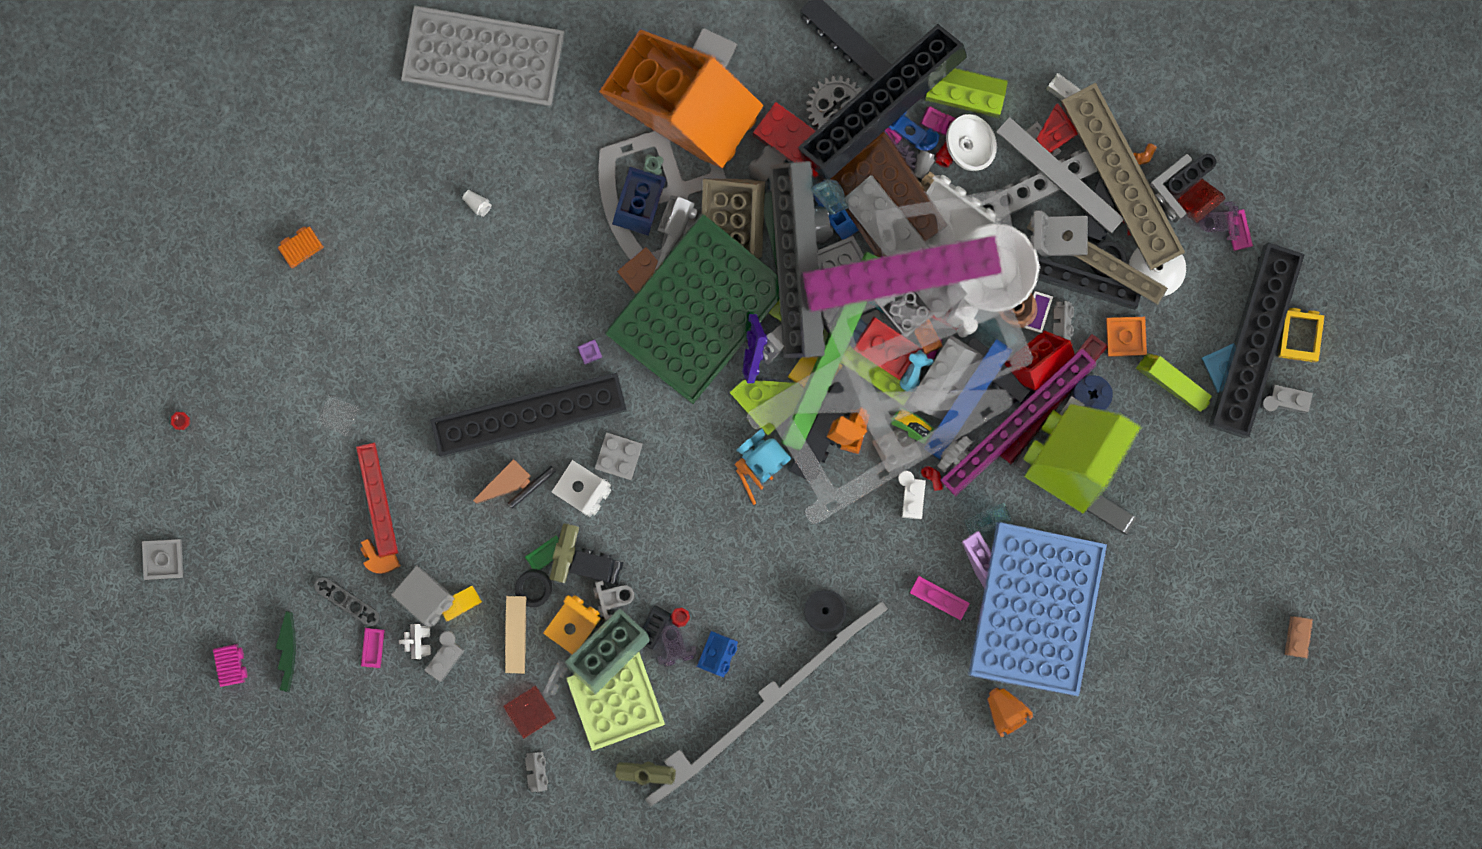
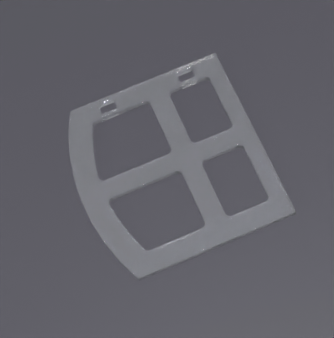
M1006 189L875 211L882 255L887 257L978 239L972 238L956 241L953 236L950 211L992 204L994 207L997 234L995 236L998 250L1001 251L1007 291L981 305L966 308L961 282L948 284L951 311L949 312L910 309L906 307L904 293L901 294L902 300L896 302L894 295L889 296L894 322L922 328L962 327L993 318L1010 310L1024 300ZM932 213L936 215L940 237L939 244L906 250H898L896 248L892 225L893 220ZM890 229L892 241L885 242L884 230Z

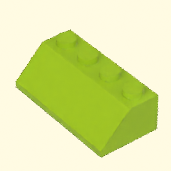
M955 68L926 93L925 101L999 118L1008 81Z

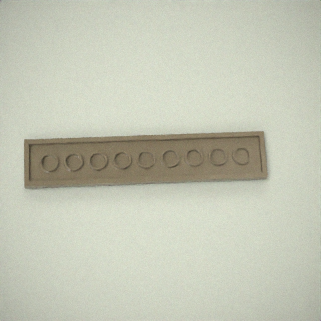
M1094 83L1063 99L1061 102L1120 215L1123 217L1149 270L1151 271L1184 254L1183 247L1097 84Z

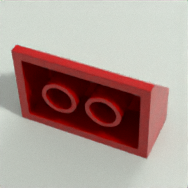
M1044 330L1004 363L1023 386L1038 390L1075 356L1071 340Z

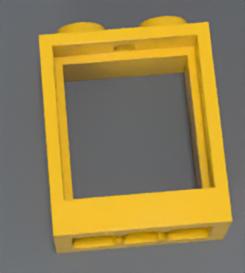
M1289 308L1280 335L1277 357L1318 362L1324 315H1319L1320 312L1309 310L1308 313L1300 312L1301 309ZM1290 317L1317 321L1313 353L1286 349Z

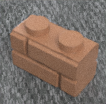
M1290 617L1285 655L1307 658L1312 619Z

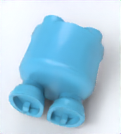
M763 428L736 450L743 455L742 458L746 461V465L762 483L766 482L771 475L777 473L792 459L774 438L767 439L766 441L763 439L765 437Z

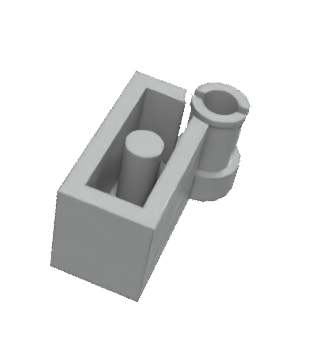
M1274 385L1271 386L1270 395L1262 401L1261 407L1268 412L1282 408L1305 414L1309 412L1313 393Z
M449 631L441 634L440 643L443 646L424 670L439 682L444 680L465 651L457 644H454L456 637Z

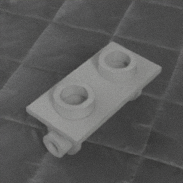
M1067 301L1056 302L1054 306V319H1061L1060 323H1054L1053 334L1071 340V336H1073L1071 317L1074 316V307L1072 303Z
M543 752L527 753L525 758L526 771H533V774L527 775L528 789L531 792L547 790L548 778L545 773L546 759Z

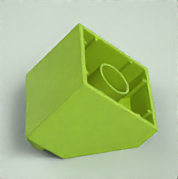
M1070 404L1062 415L1053 410L1041 430L1049 434L1045 443L1041 444L1035 440L1023 460L1031 464L1024 477L1079 512L1084 513L1107 486L1141 427L1120 414Z

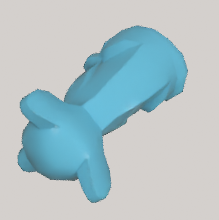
M922 350L909 355V360L912 364L909 365L900 381V387L905 391L915 392L920 384L921 367L930 366L934 362L933 359H928Z

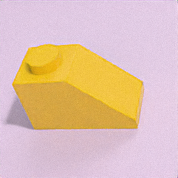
M473 585L453 595L455 599L452 601L451 607L442 614L446 621H451L482 603Z

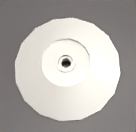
M993 223L976 227L963 236L960 242L995 235L1003 274L959 283L968 293L963 298L965 301L977 309L999 312L1013 309L1028 298L1037 283L1039 263L1036 250H1034L1026 235L1012 226Z

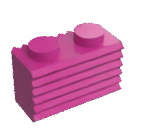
M238 644L213 649L220 687L245 682L248 674L246 667H242L241 659H244L242 647L239 648Z

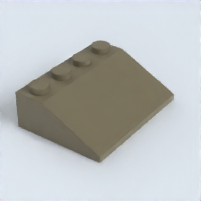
M704 178L702 213L756 258L762 257L765 181Z

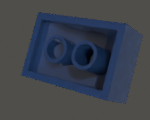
M630 167L612 225L649 236L666 178Z

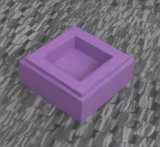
M595 339L578 346L585 365L602 358Z

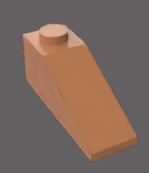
M513 459L473 501L479 504L514 492L520 487L524 489L531 482L529 480L531 475Z

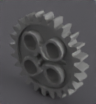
M832 76V81L830 82L827 78H825V84L818 82V89L812 87L815 94H808L812 101H806V104L811 106L806 109V112L812 113L808 116V120L814 119L812 127L818 125L819 129L839 111L835 109L827 117H823L825 113L833 109L834 103L839 105L845 98L850 96V100L841 104V110L858 95L862 88H855L857 82L849 84L850 78L844 82L842 76L836 81L835 77ZM840 89L844 92V96L836 98L833 92ZM820 101H826L829 104V107L827 109H821L819 108L818 103Z

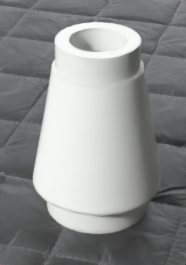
M470 190L462 197L476 215L484 216L491 208L488 199Z

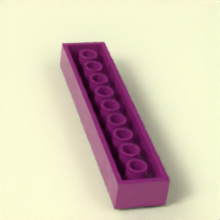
M993 235L802 274L810 312L999 275L1003 274L996 236Z

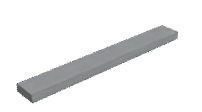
M1010 117L997 130V133L1110 234L1124 220L1122 216Z

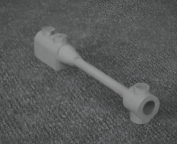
M670 196L657 231L664 233L661 255L655 270L677 245L679 240H681L682 236L690 229L686 225L689 219H694L697 209L693 208L694 203L678 196Z

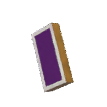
M1034 291L1033 296L1038 306L1037 315L1031 324L1023 328L1042 333L1053 296Z

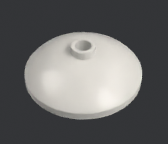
M967 114L956 118L950 124L947 130L946 143L952 159L960 167L969 171H979L988 167L994 160L997 149L995 135L988 123L978 116Z
M1138 248L1133 252L1129 261L1131 267L1166 286L1168 289L1164 296L1176 291L1185 278L1186 263L1183 255L1162 264V270L1155 268L1150 271Z

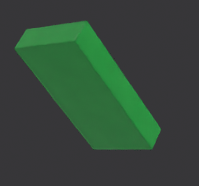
M557 535L525 556L532 569L541 570L554 561L555 547L559 542Z

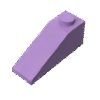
M979 531L963 540L962 544L976 576L985 589L991 551Z

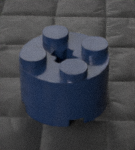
M1089 375L1081 379L1072 391V397L1083 403L1084 407L1102 411L1108 408L1113 396L1110 384L1104 378L1095 375ZM1094 391L1097 398L1091 400L1089 399L1090 395L1088 392Z

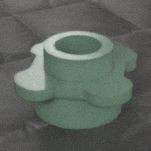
M648 154L645 157L646 161L643 170L653 172L656 175L661 174V164L664 162V159L661 156L654 157Z

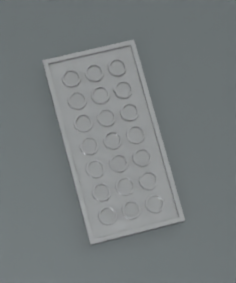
M414 6L401 81L552 107L565 32Z

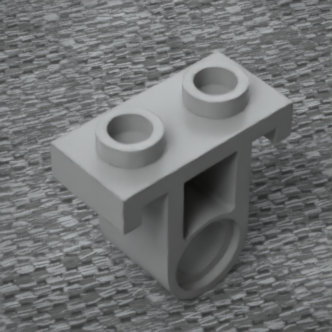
M782 324L767 335V344L764 345L763 359L761 360L767 365L783 351Z
M604 581L595 583L596 587L593 588L595 598H599L601 606H598L600 617H604L605 620L612 616L608 615L607 610L628 605L635 597L633 589L626 585L602 591L601 586L604 585ZM622 590L630 592V598L626 601L620 599L619 594Z

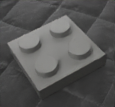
M606 432L595 469L632 481L643 444Z
M182 539L142 541L144 580L183 578Z

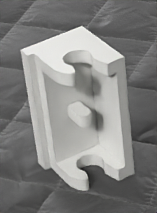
M1058 73L1047 87V90L1061 100L1080 91L1079 88Z

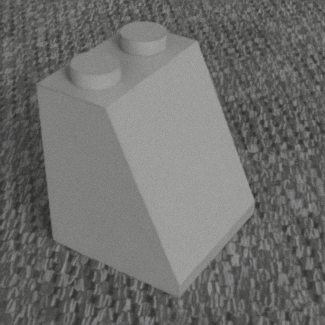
M418 566L412 570L392 594L398 602L429 628L439 621V616L451 607L452 601L455 599L437 580Z

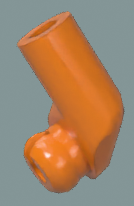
M1148 143L1144 152L1133 153L1138 164L1149 163L1157 147Z

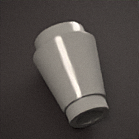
M923 150L919 154L917 153L914 169L916 177L923 179L935 161L933 160L935 155Z

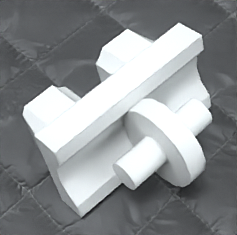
M410 624V632H404V640H399V644H404L405 651H410L411 644V659H421V657L431 654L430 645H421V637H430L429 627L420 626V624Z

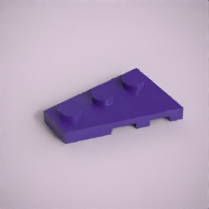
M749 314L748 321L751 322V331H747L746 336L749 349H745L742 372L747 383H755L756 376L759 375V363L763 359V348L767 344V334L764 333L757 314Z

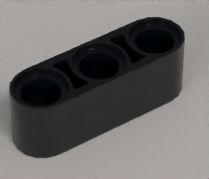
M1212 154L1202 155L1175 175L1167 183V190L1173 196L1181 194L1215 168L1217 164L1216 158ZM1203 159H1208L1211 162L1210 168L1203 166ZM1187 171H1194L1196 178L1189 179ZM1172 182H1178L1181 185V189L1179 191L1174 190L1171 185Z

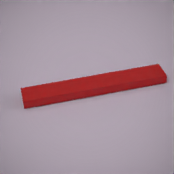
M374 442L357 446L356 449L378 555L381 558L398 554L376 444Z

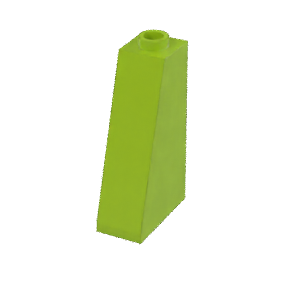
M1147 353L1136 367L1138 371L1192 409L1201 412L1208 407L1212 396L1161 356Z

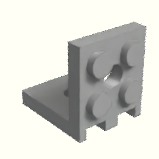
M1188 154L1150 184L1160 206L1165 209L1166 217L1170 221L1174 220L1175 223L1187 213L1163 184L1191 162L1192 159Z
M1034 211V216L1031 217V227L1034 228V235H1031V244L1034 250L1041 256L1088 255L1087 216L1048 217L1043 211ZM1066 231L1073 233V238L1070 241L1063 239V234Z

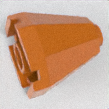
M997 687L989 693L990 696L987 699L996 731L1000 737H1004L1003 732H1006L1008 735L1026 724L1027 721L1025 719L1027 717L1029 719L1033 718L1030 709L1006 689H999Z

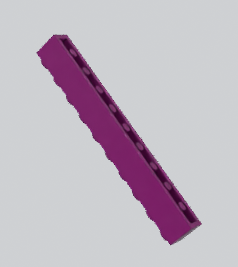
M1084 349L1080 350L941 479V482L956 497L1081 379L1094 369L1096 362Z

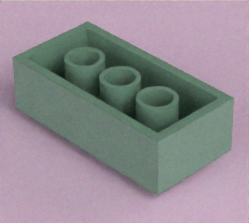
M619 609L565 664L583 684L596 694L650 639L637 623Z

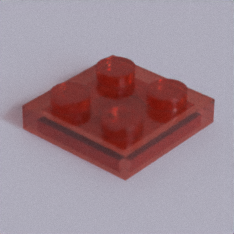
M1201 179L1176 201L1187 213L1186 215L1198 223L1226 198L1222 192L1204 179Z
M536 685L503 706L523 739L557 718Z

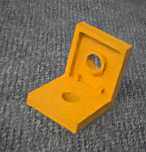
M576 595L566 597L563 601L565 604L543 633L572 655L583 645L602 619L598 616L600 613L593 607L589 606L587 608L582 605L584 601ZM569 623H572L576 628L572 635L565 632V626Z

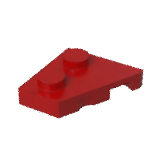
M1059 104L1055 105L1036 138V141L1050 153L1078 135L1075 127Z

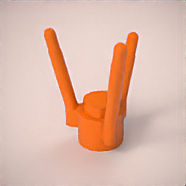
M741 458L735 463L737 467L736 472L740 476L752 504L755 505L756 501L744 475L747 476L749 474L761 490L763 486L746 465V461Z

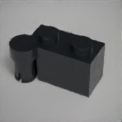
M582 548V552L575 551L570 573L617 584L619 572L622 570L624 562L611 559L612 555L600 553V556L593 555V550Z

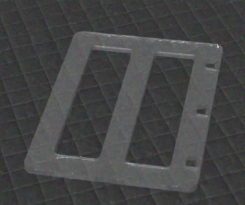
M999 275L979 278L986 294L984 301L864 351L858 350L848 327L847 319L908 293L824 309L823 315L870 426L874 428L881 427L1031 363L1032 354ZM988 319H996L1007 345L1005 351L885 401L879 400L868 374L869 369ZM1010 361L1012 367L1001 371L999 364ZM954 384L957 390L945 394L944 387ZM899 407L902 413L890 417L888 411Z

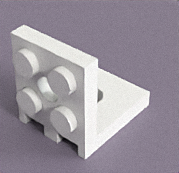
M572 460L552 493L591 517L592 514L596 515L599 511L601 500L603 498L606 499L610 494L611 485ZM576 481H581L584 485L581 492L573 490V484Z

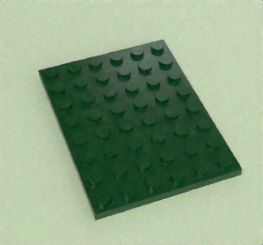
M702 213L604 333L694 404L747 340V331H751V322L748 321L749 314H757L761 323L780 300L778 275Z

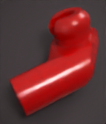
M931 466L922 468L921 475L932 481L934 491L943 490L940 472Z

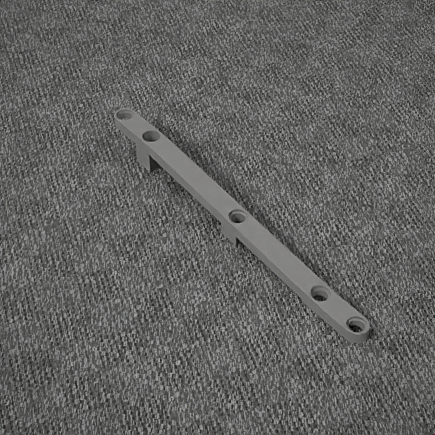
M880 602L839 632L834 641L780 688L772 681L761 689L758 693L764 702L693 764L689 762L681 749L668 757L664 762L667 766H672L675 769V781L673 784H664L645 798L650 807L698 773L856 632L888 610L884 602Z

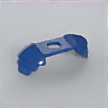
M906 112L889 126V129L894 130L915 145L917 149L923 151L934 149L939 141V134L936 131H933L931 128L925 131L905 117ZM905 127H913L915 134L907 135Z

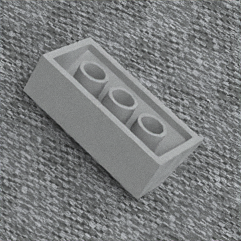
M951 335L908 403L926 414L943 420L984 355Z

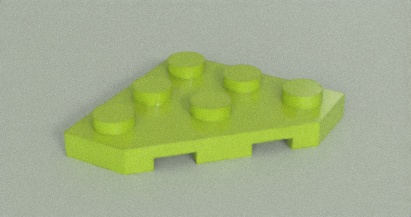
M743 380L730 394L761 429L763 428V431L769 435L793 414L804 389L799 383L755 381V383H747L746 380Z

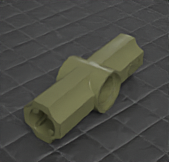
M563 523L559 542L556 544L553 555L554 562L549 577L550 580L566 582L569 566L572 564L576 549L575 543L579 527Z
M649 761L643 764L619 762L615 771L618 780L636 781L640 785L648 783L673 784L676 776V771L672 766L655 765Z

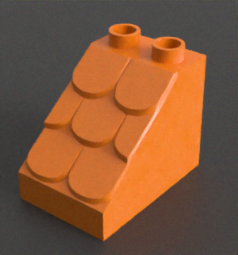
M641 29L599 91L610 103L636 118L647 127L676 143L699 159L723 168L726 162L733 158L737 145L745 133L754 126L757 119L756 116L764 106L713 56Z

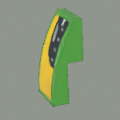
M900 407L891 419L892 425L908 431V437L924 444L934 432V428L930 424L903 407Z

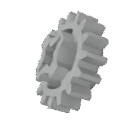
M967 436L963 437L959 442L954 440L943 451L941 455L943 459L938 464V467L945 473L952 467L957 466L970 453L968 449L973 442Z

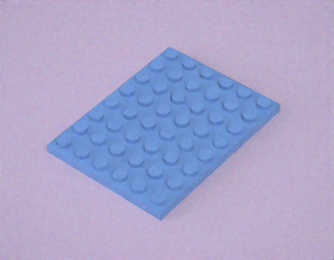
M997 522L969 675L1079 696L1107 544Z

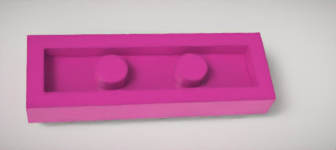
M918 576L910 591V594L959 620L962 619L970 604Z

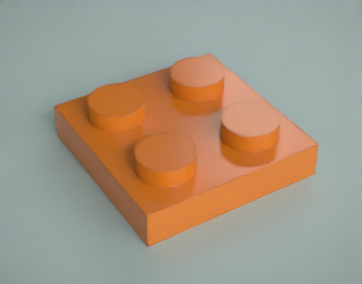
M1145 317L1106 318L1108 357L1147 355Z

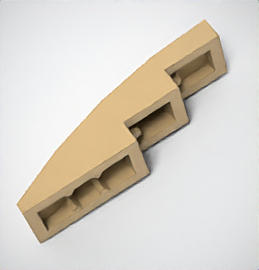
M506 596L505 673L525 674L526 597Z

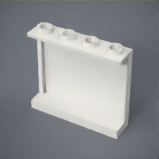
M944 175L933 177L934 181L926 193L948 227L926 241L931 248L958 243L963 236L976 227L993 223L998 224L1000 219L996 217V212L989 208L986 210L981 206L982 203L978 199L970 198L966 195V191L963 188L952 185L948 177Z

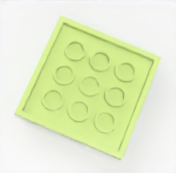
M640 652L596 694L575 675L567 678L592 751L665 725Z

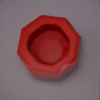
M175 412L171 416V425L176 430H185L190 425V417L185 412Z
M681 607L676 608L670 618L672 624L679 628L686 626L690 616L689 612Z

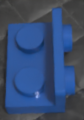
M711 631L697 667L724 677L729 671L730 661L737 651L738 642Z

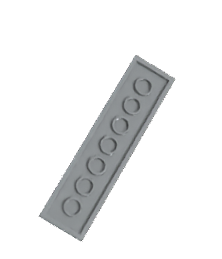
M872 175L842 200L886 256L931 248ZM960 283L918 290L919 297L937 319L942 317L968 294Z

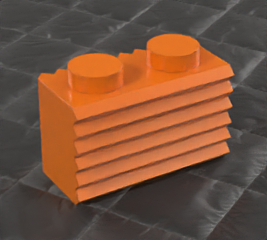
M304 226L296 231L297 235L291 239L287 237L280 242L281 246L278 249L291 268H294L324 248L311 227L306 228Z

